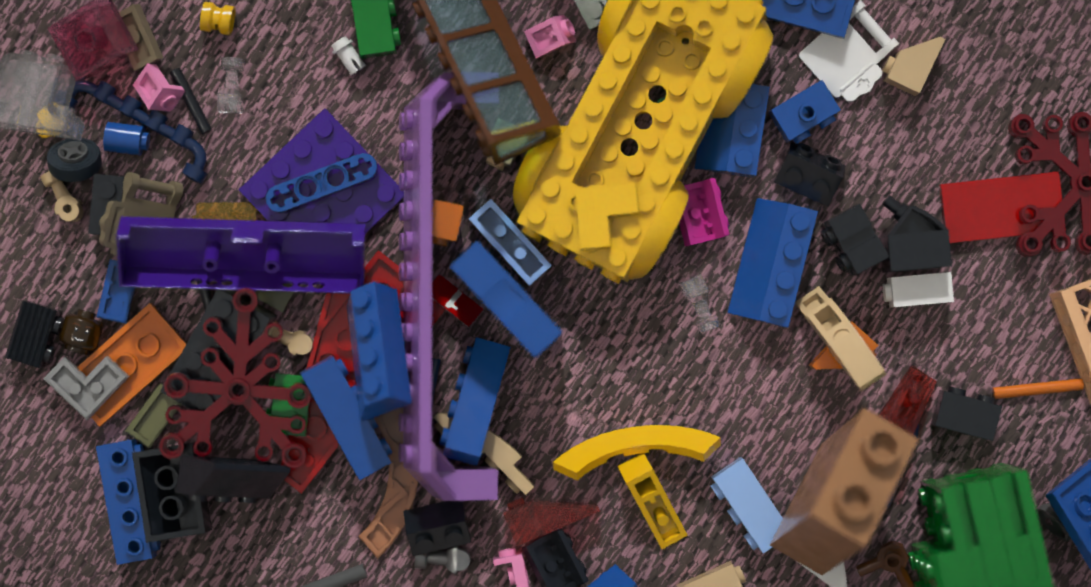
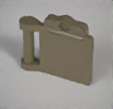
M127 172L123 180L122 201L108 202L106 212L99 221L101 229L100 244L111 248V254L117 256L116 233L121 216L174 218L176 207L183 195V184L176 181L165 183L140 178L137 173ZM138 189L166 195V204L134 198V195Z

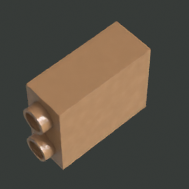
M863 408L821 444L770 546L820 575L825 574L865 548L919 439Z

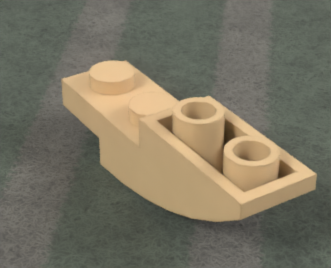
M820 286L795 302L800 313L824 341L830 353L861 391L887 375L851 322L833 299L824 293Z
M438 412L433 417L437 421L434 426L442 434L444 427L450 429L453 419L448 418L446 413ZM488 429L481 454L484 452L487 455L484 461L490 467L503 471L508 477L505 482L516 494L522 491L526 495L534 488V484L515 465L522 455L511 444Z

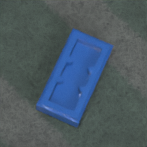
M110 259L97 318L126 324L136 287H119L118 261Z

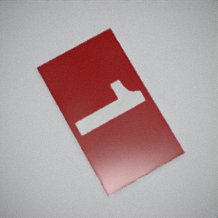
M440 274L432 282V299L469 327L483 311V308Z

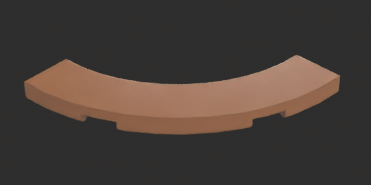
M402 407L374 417L383 438H385L393 452L388 455L392 463L389 464L387 490L380 509L372 522L358 537L377 559L391 546L405 525L403 511L412 509L418 487V481L403 467V462H400L398 457L399 444H403V432L399 431L398 426L399 414L403 413Z

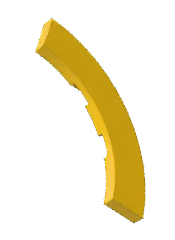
M645 425L623 428L600 434L572 447L553 461V470L578 481L589 471L606 463L610 457L623 454L625 457L649 453V449H662L670 454L683 455L704 462L721 445V437L705 431L680 426Z

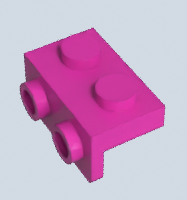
M710 178L701 182L684 185L689 197L679 225L685 247L729 236V222L724 214L721 190L716 183V179Z

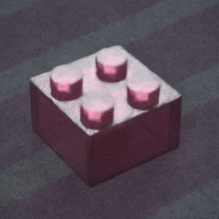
M92 0L47 28L76 81L91 78L139 50L112 0Z

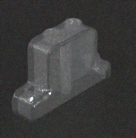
M21 50L20 54L8 53L3 56L0 61L1 129L74 140L82 139L84 122L75 115L76 110L69 107L76 82V73L73 69L63 64V57L51 53L41 57L37 53L28 50Z

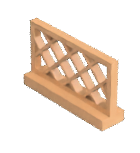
M1091 279L1049 295L1080 378L1083 379L1084 388L1091 404V333L1087 327L1091 316V300L1086 308L1078 303L1075 292L1081 289L1091 293Z

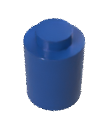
M107 122L103 137L104 151L141 156L143 150H148L150 133L145 132L144 126Z

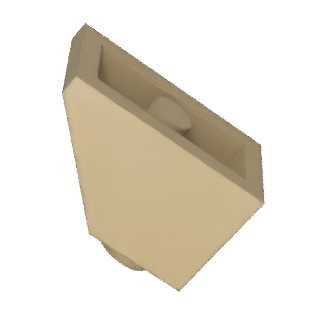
M938 37L901 50L895 57L889 56L882 72L886 73L883 81L909 94L918 95L925 84L945 39Z

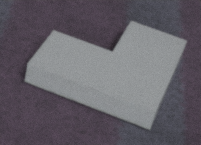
M106 356L88 376L78 369L67 357H63L43 379L86 420H89L130 376L109 356Z

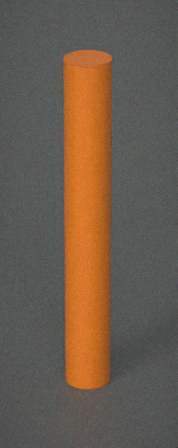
M1079 378L993 387L992 391L993 398L1002 399L1079 391L1084 389L1083 379Z

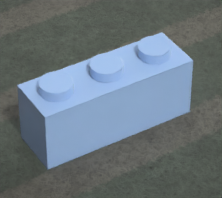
M492 199L486 202L469 218L472 224L529 286L552 267Z
M739 457L711 477L715 483L710 486L719 500L726 498L731 508L727 512L735 524L738 525L742 522L748 531L743 536L753 550L759 548L762 553H765L772 548L770 543L783 518L744 459Z

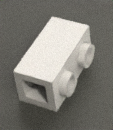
M951 272L887 278V284H883L884 301L889 302V308L954 302Z

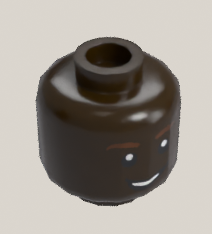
M78 309L77 314L71 313L65 316L59 336L60 341L65 344L64 349L86 355L88 351L97 349L103 324L95 320L96 313Z

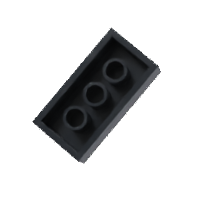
M236 290L216 291L170 374L182 373L189 380L223 382L210 367L205 366L201 361V354L208 347L218 350L220 360L233 374L234 361L213 337L205 334L203 325L208 318H218L222 323V329L236 344L238 310L233 305V296ZM240 296L242 304L248 305L251 303L252 300L248 297ZM258 303L255 309L251 311L248 345L263 334L266 326L269 323L275 322L278 316ZM209 322L207 329L210 332H216L218 324L216 322ZM213 352L205 353V359L208 362H214L216 355ZM253 357L250 361L247 362L246 371H247L248 367L250 366V364H251L252 360L254 359V357ZM175 379L172 381V387L179 390L183 387V383L181 380ZM239 384L233 386V392H235ZM163 385V387L161 388L160 392H162V393H164L165 395H167L166 392H165V390H164V385ZM187 392L181 398L172 399L190 410L204 411L222 395ZM223 411L220 414H218L214 419H212L211 422L218 419L222 415Z

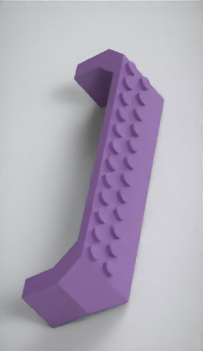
M444 72L434 78L404 107V113L399 115V129L404 131V143L399 145V159L404 161V173L399 174V190L404 191V203L399 204V220L404 221V233L399 234V250L404 251V263L399 264V280L404 281L403 293L399 294L400 311H403L402 331L412 404L404 406L403 413L399 414L398 426L399 431L403 432V444H399L398 457L399 461L403 462V467L433 497L443 501L498 500V469L488 466H452L431 441L432 130L451 109L464 110L462 105L466 103L462 94L456 95L449 79L454 77L453 74ZM461 73L466 84L469 86L498 78V74ZM498 87L472 95L479 110H487L498 105Z

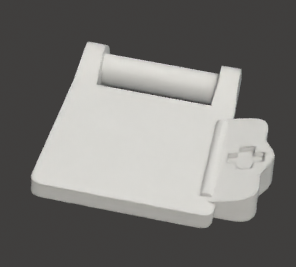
M859 0L853 6L850 20L855 16L882 46L877 53L873 51L850 23L848 24L844 39L821 33L799 53V58L820 81H824L830 93L835 98L842 96L847 102H853L859 96L870 93L874 83L882 77V70L877 63L899 45V42L895 38L890 39L864 9L866 5L862 0Z

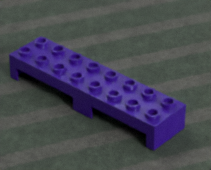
M121 216L116 233L119 287L239 290L240 288L248 287L254 291L350 294L352 290L364 286L365 224ZM193 281H201L202 283H201V284H198V285H194V284H192L191 282H193ZM211 281L216 282V284L209 285L207 283ZM227 281L233 283L228 286L222 285L223 282ZM286 283H290V284H293L294 286H292V287H284V286H282V285H284V284H286ZM301 284H306V285H308L307 287H304V288H303V287H299V285H301ZM316 284H321L324 287L314 288L313 286Z

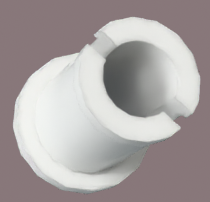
M344 36L331 45L334 50L332 53L333 55H338L350 76H352L358 70L364 68L366 64L352 46V39L348 40Z

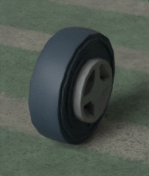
M69 138L57 142L47 153L48 170L54 178L65 182H78L91 178L102 166L100 149L95 142L85 138Z

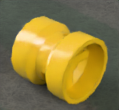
M205 1L200 15V30L205 32L219 30L221 34L231 36L236 15L235 6L225 5L220 8L215 3Z

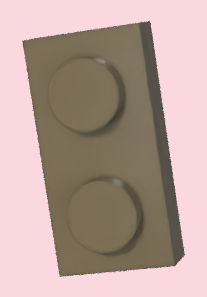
M133 4L111 16L134 71H141L147 63L154 64L163 59V55L140 4Z

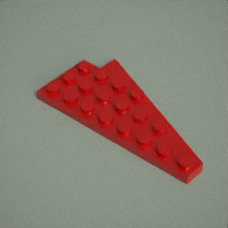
M378 250L365 266L364 285L375 281L397 289L399 300V294L403 293L404 281L399 280V266ZM326 293L306 369L331 355L335 361L341 358L349 372L345 379L349 386L352 387L356 385L347 314L350 294ZM432 299V327L446 310L434 299ZM400 311L401 323H403V311ZM312 395L306 437L288 435L291 442H298L306 449V460L303 465L298 468H290V473L284 479L301 494L340 446ZM291 449L288 452L289 456L293 459L300 456V452L297 449Z

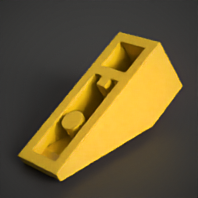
M639 454L618 465L619 471L661 549L688 536L645 454Z

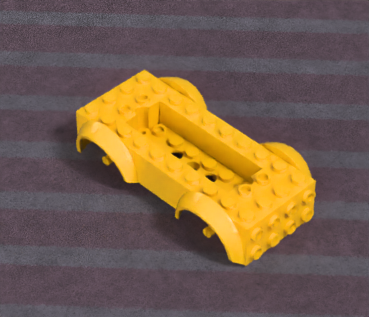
M608 0L603 10L597 33L598 47L603 57L597 71L568 125L560 126L562 135L528 150L518 170L513 188V203L519 215L517 223L523 227L520 232L539 243L542 238L549 241L547 246L563 256H567L568 252L576 255L574 260L590 270H593L594 266L601 268V274L617 284L620 283L621 279L628 283L629 280L642 278L648 274L666 248L685 210L689 194L681 179L713 118H726L734 112L751 87L769 52L773 41V34L766 22L767 8L763 6L764 2L762 0ZM654 86L663 87L666 91L664 101L660 103L652 102L649 99L650 89ZM638 115H650L652 117L651 126L644 130L639 129L635 125ZM626 139H633L638 143V151L632 156H626L621 152V144ZM636 182L639 214L609 217L612 247L581 250L574 188Z

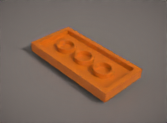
M152 303L144 307L77 367L88 376L106 356H109L130 376L91 417L99 427L109 421L178 360L187 344Z

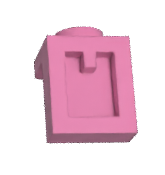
M565 15L551 17L524 31L536 59L565 45H571L576 42L574 36L575 28Z
M147 63L133 84L148 110L170 112L185 93L182 86L169 85L157 64Z
M516 548L498 551L499 556L493 558L494 566L512 563V567L507 568L510 585L530 587L523 551L516 553Z

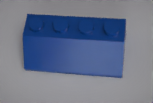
M756 199L727 313L789 328L818 211L788 203Z
M374 281L352 290L347 304V314L360 420L366 421L412 404L397 289Z

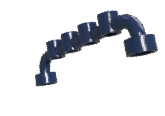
M86 80L75 81L69 84L63 92L57 90L51 101L62 108L73 112L78 103L74 96L79 92L88 93L100 102L113 107L125 116L138 121L150 130L191 151L195 156V161L193 165L188 162L186 163L181 172L184 176L202 185L208 175L203 171L207 162L206 152L200 143L192 139L193 131L181 124H178L176 129L166 124L168 118L156 110H152L149 115L140 109L142 106L140 101L129 95H126L124 100L114 95L117 89L102 80L98 85Z

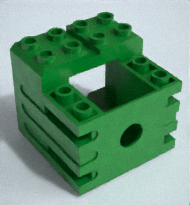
M1005 463L990 465L988 468H975L960 474L944 475V478L940 479L931 478L921 481L922 488L918 489V497L921 506H926L929 516L924 518L927 534L933 535L934 539L911 544L912 552H908V560L911 569L916 570L919 581L914 582L915 587H1054L1027 470Z

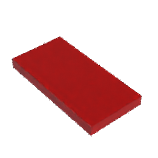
M1059 171L939 185L943 224L949 230L950 243L1021 236L1025 233L1033 232L1043 220H1037L1030 224L1023 223L1019 218L1021 208L1026 205H1034L1037 208L1056 207L1062 200ZM1026 209L1025 217L1030 220L1033 219V212L1030 209Z

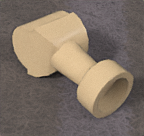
M49 171L41 175L40 178L44 186L52 187L57 199L54 207L55 214L59 215L64 221H79L84 212L81 206L83 202L71 196L64 183L54 178Z
M271 327L268 334L271 337H277L280 331L277 327ZM284 329L281 339L278 340V342L288 346L290 353L295 356L298 354H310L314 341L312 337L306 335V331L290 332Z

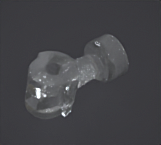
M234 57L221 58V70L226 71L224 87L218 88V113L243 114L244 97L239 92L238 72L244 71L245 59Z
M700 274L688 281L680 282L679 286L683 296L692 303L700 319L696 322L699 334L721 326L718 316H711L707 300L711 297L703 276Z

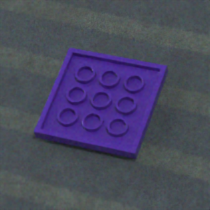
M326 108L239 189L268 221L365 224V234L404 198V191L399 190V185L377 163V174L369 181L287 212H275L266 204V194L273 186L354 155L368 154ZM364 159L359 160L360 166L350 169V163L344 165L349 172L350 182L356 180L353 173L361 171L364 175L369 174L368 168L372 167V163H366ZM334 169L328 174L330 185L339 186L343 183L345 177L341 170ZM303 181L300 185L301 194L305 197L314 195L316 192L314 181ZM294 184L288 187L291 193L283 195L280 191L275 192L276 198L272 199V203H277L280 207L285 206L284 200L290 197H294V203L298 202L299 198L294 193Z

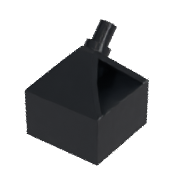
M889 195L882 205L893 213L892 217L895 218V221L879 237L889 255V258L881 261L882 273L952 266L949 230L928 212L916 206H907L905 203L900 204Z

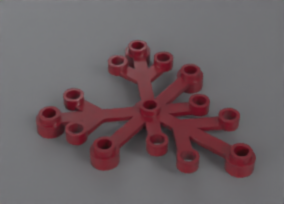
M1077 112L1067 121L1069 133L1076 137L1077 166L1060 152L1059 131L1063 127V121L1059 116L1050 115L1044 119L1042 126L1046 132V138L1035 129V123L1029 115L1019 114L1015 116L1008 125L1011 136L1016 139L1027 138L1038 148L1033 149L1028 145L1020 147L1015 153L1016 161L1022 165L1032 161H1052L1070 177L1071 190L1056 207L1037 208L1034 205H1026L1021 208L1019 218L1023 223L1030 224L1037 220L1043 221L1033 232L1025 233L1017 239L1016 249L1018 253L1024 257L1037 255L1042 250V240L1051 230L1053 232V237L1050 241L1051 248L1056 252H1063L1069 249L1071 240L1066 235L1064 215L1080 198L1082 232L1075 238V247L1081 254L1090 255L1091 247L1086 244V238L1088 236L1091 237V165L1088 133L1091 132V116L1086 112ZM1079 118L1086 121L1085 128L1079 127ZM1049 120H1054L1057 123L1056 129L1049 127ZM1020 121L1027 123L1028 128L1026 131L1020 129ZM1022 150L1029 152V160H1024L1021 157ZM1083 177H1086L1090 180V186L1088 188L1084 187L1082 184ZM1026 209H1030L1033 212V219L1030 220L1025 217ZM1057 238H1062L1065 241L1064 248L1057 246ZM1028 239L1035 241L1036 246L1034 249L1028 248Z
M248 287L240 288L233 296V305L238 310L236 344L222 329V323L218 318H208L203 325L205 334L213 337L234 361L233 374L220 360L218 350L208 347L202 352L201 361L205 366L210 367L223 382L189 380L182 373H172L165 380L164 390L171 398H181L187 392L222 396L204 411L187 410L179 405H171L167 409L165 417L169 423H189L179 432L167 433L162 437L159 449L164 457L170 459L179 457L184 450L185 442L197 432L198 436L194 444V452L201 457L209 455L213 447L210 440L211 420L230 404L243 405L260 424L259 442L255 448V456L258 460L268 461L272 457V438L282 449V461L286 466L298 468L305 462L306 449L298 442H291L282 431L289 430L294 434L302 433L306 427L305 418L299 414L292 415L290 418L269 416L254 398L287 400L292 407L303 408L311 400V392L308 386L300 382L292 384L289 388L254 385L266 374L279 368L281 359L274 352L265 354L262 362L246 375L247 362L271 342L280 340L283 335L282 326L279 323L272 322L266 326L263 334L248 345L251 311L255 309L258 303V296L253 289ZM243 294L250 295L251 303L248 305L242 304L240 296ZM209 322H216L218 324L216 332H210L207 329ZM270 327H277L280 334L277 337H271L268 334V329ZM213 352L216 355V360L214 362L206 361L205 353ZM268 357H274L277 360V365L269 367L265 361ZM175 379L181 380L183 383V387L179 390L172 387V381ZM236 384L244 387V392L240 395L233 392V386ZM297 389L303 390L305 397L303 399H296L293 395L294 391ZM176 409L180 412L181 417L176 420L172 419L169 412ZM294 419L302 421L303 425L300 429H294L291 426V422ZM170 439L176 440L178 447L170 449L167 446V441ZM200 442H206L209 449L202 452L198 449L197 445ZM265 446L270 450V453L267 456H261L258 449ZM291 449H297L300 452V456L293 459L289 456L288 452Z

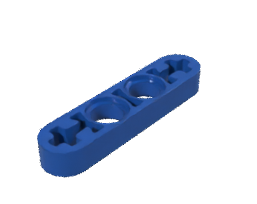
M366 153L346 158L273 186L266 194V204L273 211L282 213L374 178L378 170L377 162L371 155ZM364 159L366 163H372V167L368 168L369 174L364 175L361 171L353 173L356 180L350 182L349 172L344 165L350 163V169L360 166L359 160ZM334 169H339L344 173V181L339 186H332L328 182V174ZM305 180H312L316 184V192L310 197H305L300 192V185ZM294 184V193L299 198L298 202L294 203V197H290L284 200L285 206L280 207L277 203H272V199L276 198L275 192L280 191L283 195L291 193L288 187Z

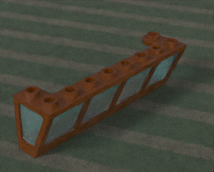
M416 0L412 3L419 20L425 18L428 27L424 29L432 45L437 43L441 52L437 53L443 69L447 70L450 68L454 76L449 80L456 95L462 94L466 101L462 107L470 122L475 120L479 127L475 133L485 158L491 156L496 166L562 135L560 124L497 0Z

